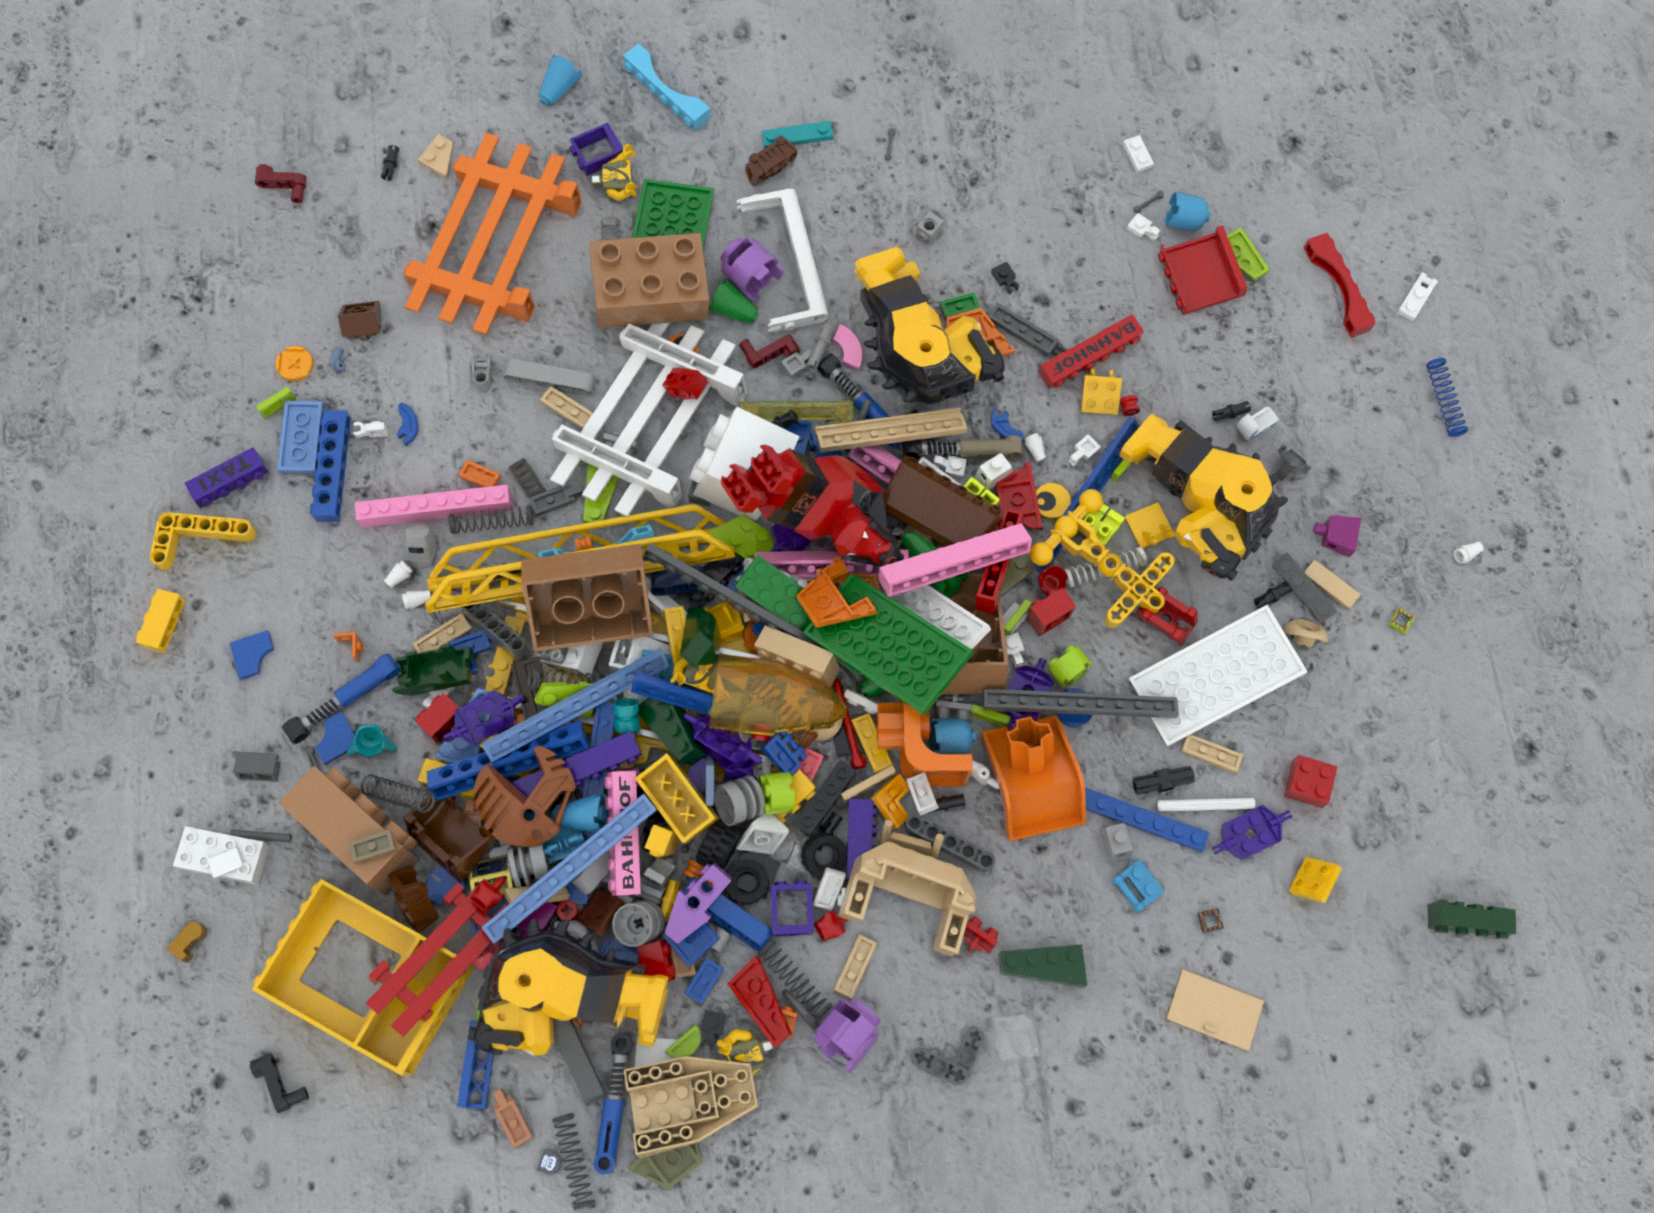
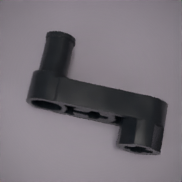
M272 1053L250 1061V1070L254 1077L257 1079L264 1076L271 1100L278 1114L291 1109L297 1103L309 1099L306 1087H302L289 1094L286 1093Z

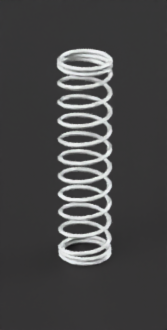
M1140 546L1135 548L1133 552L1128 550L1126 554L1124 552L1119 554L1120 559L1121 554L1125 555L1127 566L1131 569L1132 566L1128 558V552L1133 554L1136 568H1139L1138 561L1142 567L1147 565L1145 551ZM1085 562L1084 566L1078 564L1076 569L1072 566L1070 567V569L1064 568L1066 574H1068L1069 580L1067 579L1066 582L1067 586L1069 588L1074 587V581L1071 574L1072 568L1076 572L1079 585L1082 584L1081 578L1078 574L1079 566L1083 569L1086 582H1089L1087 573L1085 571L1086 564L1091 569V575L1093 580L1096 581V576L1092 569V563L1090 565L1089 563ZM1098 569L1099 576L1101 579H1103V575L1100 573Z

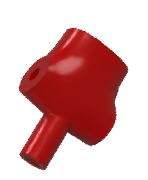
M500 876L492 885L483 880L471 896V901L478 908L487 912L492 906L499 904L503 899L504 895L498 890L506 880Z
M832 910L815 922L814 926L822 941L825 942L844 934L843 923L849 920L838 917L836 912Z

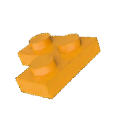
M900 773L895 774L871 797L884 818L893 822V830L898 829L909 816L899 802L910 790Z

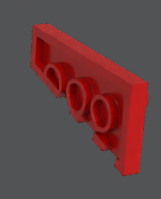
M755 956L727 984L772 1046L778 1048L792 1032L759 956Z

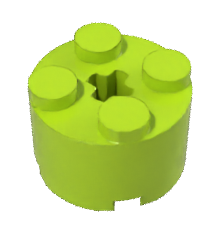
M1069 646L1061 658L1056 657L1048 664L1050 666L1048 671L1062 689L1067 688L1065 684L1069 683L1072 685L1088 672L1086 670L1088 666L1090 668L1094 666L1080 647Z
M789 772L759 776V785L765 799V815L793 812L792 810L795 808V790L791 789L789 784L793 783Z

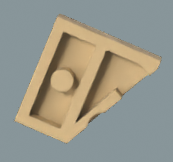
M437 134L418 158L419 164L447 179L449 176V165H451V154L454 148L453 142Z

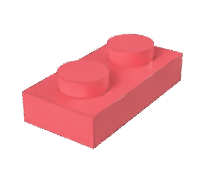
M806 748L804 752L808 757L804 761H799L802 765L794 774L802 770L813 781L824 756Z

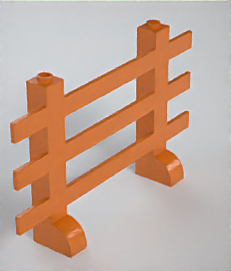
M485 133L474 159L460 155L458 161L454 162L453 171L456 178L463 182L425 264L411 259L409 265H406L404 269V276L408 284L414 285L405 304V309L419 313L430 290L448 296L438 318L453 324L464 301L482 307L472 330L487 335L497 312L525 322H529L535 304L530 290L515 287L512 291H508L507 288L543 208L547 207L576 216L582 202L578 183L565 180L561 181L559 186L555 185L565 157L552 153L540 180L526 176L521 173L532 151V147L518 143L507 169L488 163L500 139L499 136ZM477 186L496 191L459 274L440 269ZM510 197L528 201L529 205L493 284L489 285L474 280L473 278Z

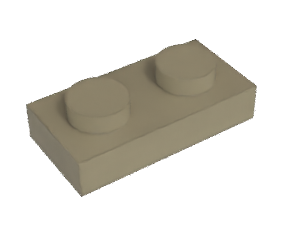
M390 829L349 842L353 863L355 864L397 851Z

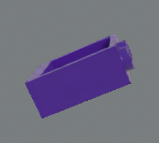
M605 123L570 139V152L573 157H577L578 167L581 171L584 170L586 176L602 170L603 164H607L623 152V148L609 123ZM606 138L613 152L586 163L580 149Z
M806 880L795 881V884L779 881L775 882V885H771L773 937L814 935L811 883H807ZM806 890L808 924L778 926L776 892Z

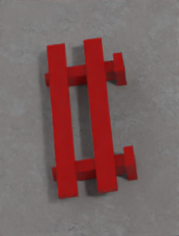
M457 883L443 897V903L450 908L454 905L456 909L393 974L389 972L390 965L383 960L368 975L369 980L374 985L378 982L382 984L366 1002V1005L379 1015L395 997L407 1007L391 1024V1027L402 1037L420 1019L426 1022L434 1012L431 1010V1007L492 943L481 928L492 918L478 908L470 899L476 888L466 897L463 894L464 888ZM508 901L499 909V911L494 916H496L499 912H501L505 907L509 905ZM470 919L481 930L422 993L416 996L406 985Z

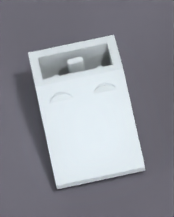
M646 636L616 640L608 666L611 672H616L642 658L643 649L655 651L661 648L664 654L671 655L670 645Z
M604 642L536 651L533 658L538 656L540 657L541 664H546L568 673L574 671L576 674L582 672L584 675L586 673L591 674Z

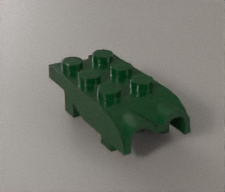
M449 643L441 645V650L406 653L405 656L396 658V662L401 667V674L397 676L399 686L393 687L392 691L396 694L412 696L469 684L471 682V671L468 667L473 661L474 650L470 646L455 650Z

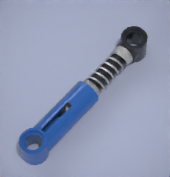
M829 353L820 361L817 367L819 373L824 378H831L834 382H837V386H840V389H844L843 392L850 396V399L854 402L853 405L859 412L864 399L872 401L866 415L867 420L890 417L867 392L860 391L859 387L852 383L853 380L850 381L849 377H846V373L843 374L844 371L841 369V363L834 354ZM902 442L889 443L888 446L896 449Z
M390 654L382 655L371 667L333 692L334 695L331 696V699L329 701L326 700L324 704L321 703L322 705L320 707L317 706L316 710L312 709L313 712L308 713L307 716L304 715L301 718L293 717L282 725L283 731L292 744L302 742L309 736V730L314 728L316 723L320 724V720L329 717V714H333V711H338V708L348 707L382 682L393 679L400 673V667Z
M624 1033L616 1034L611 1040V1054H613V1062L611 1064H613V1067L610 1068L612 1073L609 1074L611 1079L608 1080L610 1085H608L607 1098L603 1100L596 1156L593 1162L595 1171L602 1175L610 1174L617 1165L616 1158L624 1101H622L621 1092H623L622 1086H624L623 1080H625L624 1069L627 1068L625 1064L628 1062V1056H630L633 1048L632 1039ZM626 1039L627 1047L624 1050H619L617 1048L618 1040ZM609 1130H610L611 1133H610L609 1147H608V1152H606L608 1132H609ZM603 1157H607L610 1160V1167L606 1170L600 1167V1160Z

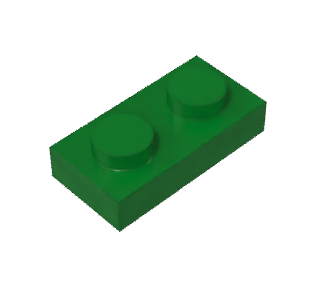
M975 292L940 301V307L945 320L949 316L980 308Z

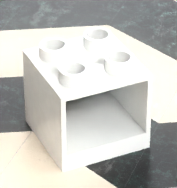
M737 406L729 418L720 414L715 425L711 427L703 445L705 449L701 457L697 459L689 476V479L697 482L693 495L703 498L738 516L744 514L755 522L762 514L759 509L756 508L752 513L738 511L722 487L721 477H728L733 470L729 467L731 464H737L748 469L751 466V458H756L763 451L760 448L761 445L773 447L776 453H782L789 448L794 450L799 436Z

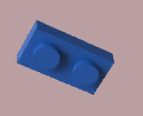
M706 958L685 991V994L703 1004L724 968Z

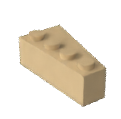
M766 625L754 644L759 656L765 659L769 658L779 665L785 666L829 689L840 671L837 659L830 651Z

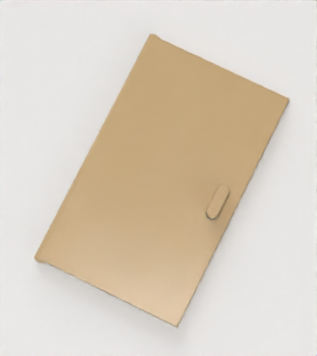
M1181 969L1166 1020L1249 1051L1265 1001Z

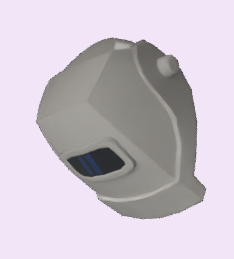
M414 524L406 528L403 533L405 562L410 567H432L437 551L435 538L438 537V534L433 533V529L424 524Z

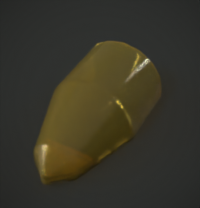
M719 654L709 728L770 736L775 735V732L782 731L793 733L794 730L805 729V731L828 729L834 726L836 721L846 717L847 707L832 687L778 661Z

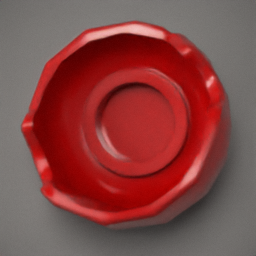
M1057 565L1049 566L1040 573L1038 586L1042 593L1046 595L1054 589L1058 591L1064 588L1065 590L1068 575L1063 568Z

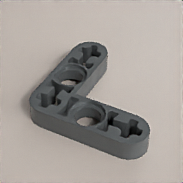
M976 1027L969 1029L964 1036L954 1062L924 1048L915 1049L911 1054V1061L916 1067L951 1084L962 1085L967 1081L983 1044L984 1033ZM975 1031L978 1032V1037L980 1038V1041L976 1040L973 1044V1047H977L976 1051L971 1047L964 1046L965 1043L970 1044L972 1038L969 1034H974ZM968 1050L971 1052L972 1060L970 1062L962 1061V1051ZM923 1052V1057L928 1060L930 1055L934 1057L929 1069L925 1067L928 1064L927 1062L921 1061L917 1063L915 1054ZM938 1060L945 1064V1070L942 1073L936 1072L933 1068L934 1063ZM949 1065L953 1066L951 1069L953 1072L962 1071L963 1080L959 1079L956 1082L954 1075L949 1074L948 1078L944 1076L949 1069Z

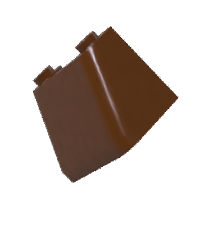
M430 795V800H429V803H428L427 807L424 808L423 810H427V809L430 807L431 802H432V797H431V795ZM453 795L435 801L433 808L427 813L412 809L403 818L409 835L418 842V845L460 883L471 873L496 839L491 835L493 833L491 828L489 831L484 826L479 828L456 807L454 801L456 797ZM428 797L423 800L422 804L420 805V808H423L427 804Z

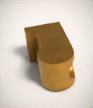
M197 922L187 924L166 949L180 961L188 963L193 957L189 952L197 942L205 939L207 935L206 927Z

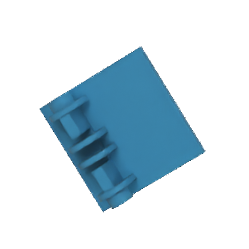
M561 826V831L555 837L543 843V850L551 864L566 858L586 841L582 830Z

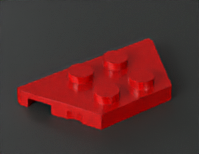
M1026 462L1024 467L1018 471H1013L1007 478L996 483L1000 508L1002 511L1008 508L1024 512L1022 525L1041 531L1043 527L1031 463Z

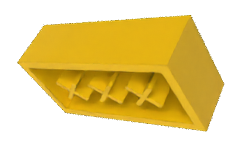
M666 753L635 778L683 844L692 841L720 819L711 806H706L705 798L672 754Z

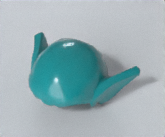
M366 724L357 729L355 738L352 740L351 746L347 751V756L358 752L362 756L373 757L381 754L384 750L397 751L398 747L390 738L384 735L380 726Z

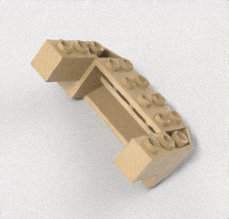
M885 842L855 858L838 917L855 923L862 921L872 888L875 886L942 910L943 913L932 950L948 956H954L959 953L968 917L975 912L976 894L962 868L948 862H942L932 856L920 854L915 850L901 847L893 842Z

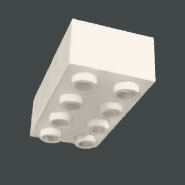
M185 826L173 866L181 870L213 876L208 859L237 848L243 866L218 877L259 885L270 845L262 841Z

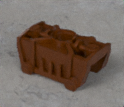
M779 136L774 143L759 153L750 155L749 162L745 166V172L752 187L768 179L770 176L773 177L787 166L788 162H793L798 154L796 147L783 136Z
M410 865L388 874L391 887L395 893L396 903L403 916L406 917L407 923L417 933L439 919V915L435 908L432 907L427 895L428 889L424 882L417 881V873L413 866Z

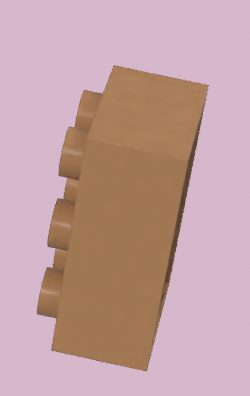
M700 233L589 241L598 328L627 326L628 324L645 325L707 320L709 294Z
M641 544L522 560V588L534 652L653 635Z
M313 766L278 803L367 885L387 896L392 890L388 874L410 865L414 867L420 860L411 852L418 842L393 820H390L383 826L382 824L389 816L363 793L354 800L361 790L334 767L324 774ZM389 829L392 831L397 851L357 864L353 863L349 842Z

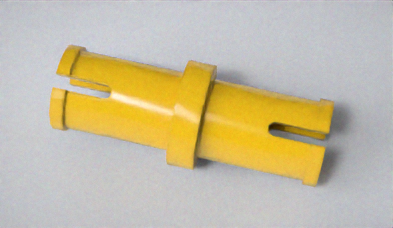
M670 879L665 896L661 899L663 901L661 910L666 922L669 921L677 893L682 884Z

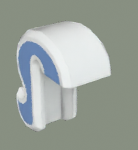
M1265 407L1252 416L1250 414L1244 416L1238 422L1237 429L1244 439L1249 441L1262 434L1265 430L1275 426L1279 418L1270 407Z

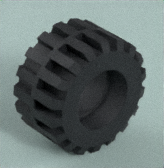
M718 819L703 839L696 855V862L704 867L707 864L711 866L713 863H716L723 870L736 850V845L742 837V829L735 825L728 826L721 819Z

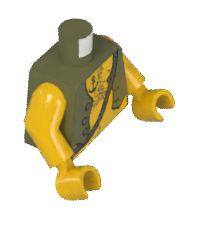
M626 144L623 147L622 153L607 164H603L602 175L592 176L593 187L603 186L604 194L617 201L634 198L637 195L634 189L638 187L632 182L631 162L628 159L635 156L632 145Z
M682 658L674 665L673 677L670 679L671 683L675 681L679 687L685 685L711 693L712 695L716 692V701H719L722 697L724 702H726L730 696V692L724 687L718 662L693 667Z
M734 1029L726 1037H722L717 1041V1045L722 1047L718 1052L726 1055L727 1061L751 1064L753 1076L765 1064L762 1053L773 1048L767 1037L757 1041L753 1031Z

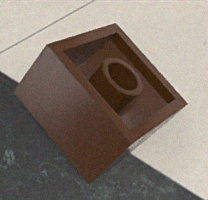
M371 301L342 305L338 314L342 337L352 339L365 334L367 336L377 335L382 327L380 302Z

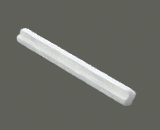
M1254 798L1159 800L1157 802V810L1159 812L1255 808Z

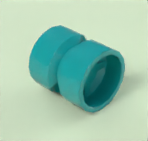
M622 698L613 702V714L616 716L614 718V730L616 732L628 733L640 729V718L637 715L639 712V701L637 699Z

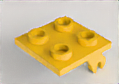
M1091 368V374L1085 375L1081 412L1118 415L1122 378L1114 377L1113 370L1108 371L1109 377L1096 376L1095 369Z
M1158 502L1124 516L1136 542L1143 549L1175 536Z

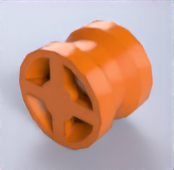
M590 535L585 536L583 539L575 538L577 551L594 548Z
M690 859L688 868L682 874L689 879L691 877L700 879L702 876L700 872L704 866Z

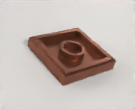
M600 886L576 920L602 937L611 925L614 914L626 903L617 896H611L609 891Z

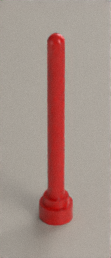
M835 679L833 685L843 714V722L852 752L850 764L855 770L862 769L867 766L866 759L859 752L840 679Z

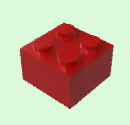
M1064 588L1058 591L1054 589L1047 594V598L1043 600L1037 599L1031 604L1032 607L1028 610L1029 613L1026 619L1040 637L1071 618L1076 605Z
M443 693L441 696H436L432 700L431 705L417 715L415 722L440 746L445 740L443 735L449 733L455 724V710L459 707Z
M1298 755L1292 760L1284 797L1320 808L1325 807L1330 802L1338 766Z

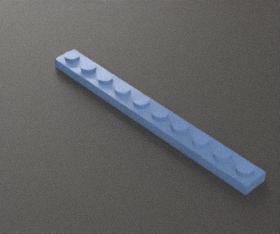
M659 648L481 743L491 763L631 688L636 671L653 676L670 667L663 650Z
M645 794L640 796L482 926L483 931L496 944L503 938L506 928L513 930L656 812L657 809Z

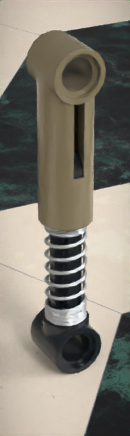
M1015 435L1004 439H959V441H954V443L952 441L927 442L919 439L902 442L903 458L906 455L917 460L921 455H928V453H932V455L933 453H937V455L938 453H942V455L944 453H947V455L952 453L954 455L955 453L959 457H995L1002 453L1006 460L1016 461L1023 457L1022 438Z

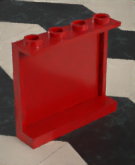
M1223 225L1216 227V231L1213 234L1165 248L1163 244L1160 246L1158 258L1160 263H1164L1165 277L1170 279V290L1172 294L1176 295V306L1178 310L1181 309L1183 315L1246 296L1247 285Z

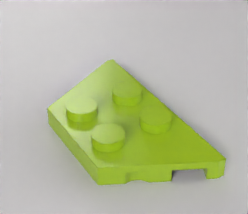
M744 514L708 532L728 546L734 547V553L743 561L747 558L754 559L755 552H769L774 544L771 533Z

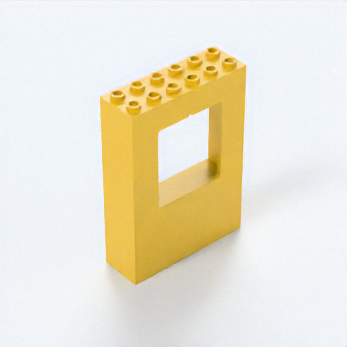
M320 879L319 882L313 885L311 889L312 894L308 900H305L300 906V913L297 918L290 922L289 930L285 937L283 936L278 941L277 950L274 955L267 959L264 971L255 978L252 990L397 1074L411 1077L475 967L471 964L431 1007V1010L434 1012L426 1022L420 1019L404 1037L391 1027V1024L407 1009L396 997L379 1015L370 1008L367 1015L361 1017L301 982L302 976L318 952L314 949L316 947L320 949L336 921L339 920L400 954L401 958L392 974L427 938ZM442 947L406 987L416 996H419L453 960L456 954Z

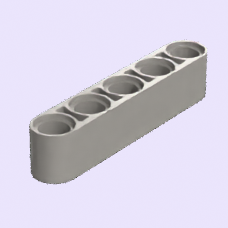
M512 358L508 359L503 378L509 382L546 389L552 386L558 391L584 396L591 395L595 376L588 372Z
M647 819L638 826V838L643 834ZM610 850L571 881L584 895L589 894L608 874L607 862L610 859Z

